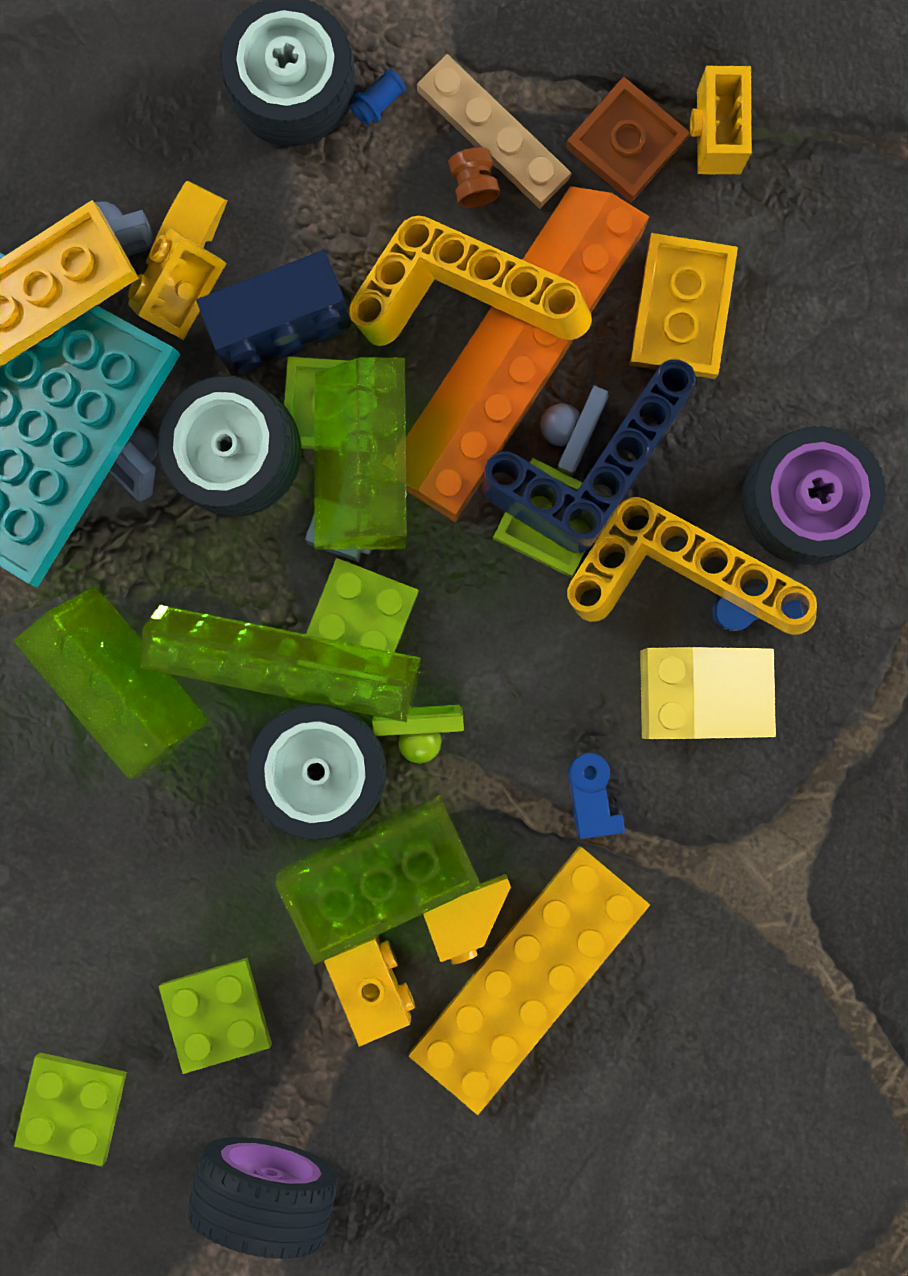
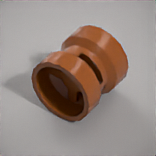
M473 147L451 156L448 160L451 176L458 183L455 193L460 207H480L493 202L500 196L498 181L491 176L490 170L493 167L490 150L484 147Z

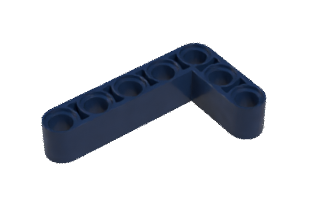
M670 359L659 366L577 492L518 455L511 452H499L494 454L485 466L482 479V492L485 498L566 550L574 553H582L589 550L597 541L617 507L621 504L686 403L696 382L693 368L687 362L679 359ZM663 383H673L679 388L680 391H670L664 386ZM640 417H652L656 420L658 426L646 425ZM627 450L635 456L636 461L628 462L621 459L617 451ZM497 473H506L513 478L514 483L501 485L492 476ZM593 486H608L614 496L602 497L595 492ZM536 496L545 497L551 502L553 507L539 509L533 505L531 498ZM582 520L589 525L591 532L587 534L575 532L569 522Z

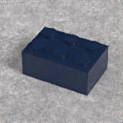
M325 249L196 299L214 348L230 373L238 371V373L242 374L254 371L262 366V361L275 355H279L281 358L295 355L303 350L304 344L320 339L321 342L336 339L345 332V328L351 326L344 297Z

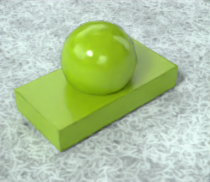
M445 705L376 709L372 719L373 733L375 736L398 735L397 744L404 758L419 764L429 762L437 756L441 749V732L464 731L462 706Z

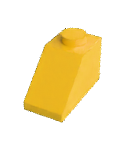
M506 874L422 905V912L440 962L451 959L452 964L455 965L473 959L478 955L476 949L484 947L511 888Z

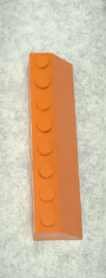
M570 186L522 260L577 285L590 313H592L641 238L649 216L613 193ZM534 290L526 293L523 297L532 294ZM492 306L389 462L382 476L456 522L480 486L487 461L494 454L502 452L574 339H561ZM573 307L564 309L560 314L569 312Z

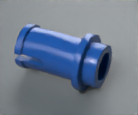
M387 68L363 93L357 92L354 95L355 101L350 105L351 109L363 124L368 126L371 122L378 123L381 120L380 114L401 94L406 92V86L395 71Z

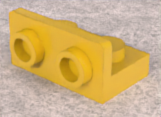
M169 228L165 236L160 235L154 242L150 251V259L152 260L143 275L139 274V279L132 282L128 292V297L130 298L128 305L139 317L184 340L200 312L196 299L210 294L227 263L188 240L176 230Z

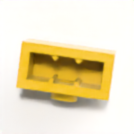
M706 66L697 89V109H692L690 118L691 137H697V174L740 175L751 156V66Z
M376 932L327 954L324 963L359 1047L410 1025V1010L416 1008L406 982L400 985L397 982L392 968L397 967L398 962L388 940L381 943Z

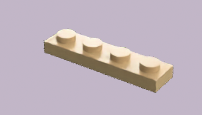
M448 54L417 83V92L473 146L484 147L490 150L493 165L539 209L570 179L571 172Z

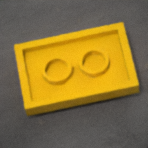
M651 233L647 247L629 366L657 370L665 361L679 359L687 362L693 368L695 376L716 379L720 368L738 250L737 246Z

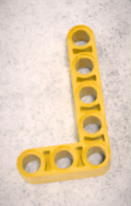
M420 215L408 218L399 226L349 306V316L352 322L369 342L377 346L388 345L399 336L434 280L561 339L573 340L583 336L592 322L591 313L578 286L571 281ZM534 290L532 294L523 297L526 293ZM573 307L569 312L560 314L564 309Z
M640 497L628 498L617 507L567 589V597L570 604L583 620L589 622L600 621L606 618L612 611L647 555L783 632L792 635L807 632L814 625L817 614L816 597L806 586ZM643 515L649 518L647 525L640 530H630L627 528L628 521L635 516ZM674 536H681L688 540L686 546L678 552H671L664 548L665 543ZM620 552L625 555V559L620 566L616 568L603 566L604 560L609 554ZM719 557L724 559L727 565L723 571L711 574L702 569L708 559ZM751 579H760L767 584V589L758 596L747 595L742 591V587ZM590 589L601 591V597L596 604L592 606L580 604L581 596L585 591ZM791 601H800L809 610L804 617L792 619L787 617L782 612V609Z

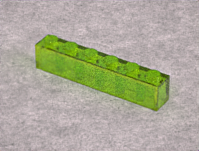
M160 605L143 627L140 668L310 703L333 705L349 711L407 722L416 694L421 658Z

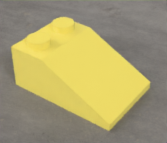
M674 647L640 650L642 739L776 737L774 649Z

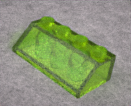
M359 357L315 374L314 548L405 549L407 537L405 358Z
M95 586L47 611L13 640L129 780L142 778L209 721Z
M441 795L279 869L274 882L314 965L482 887Z

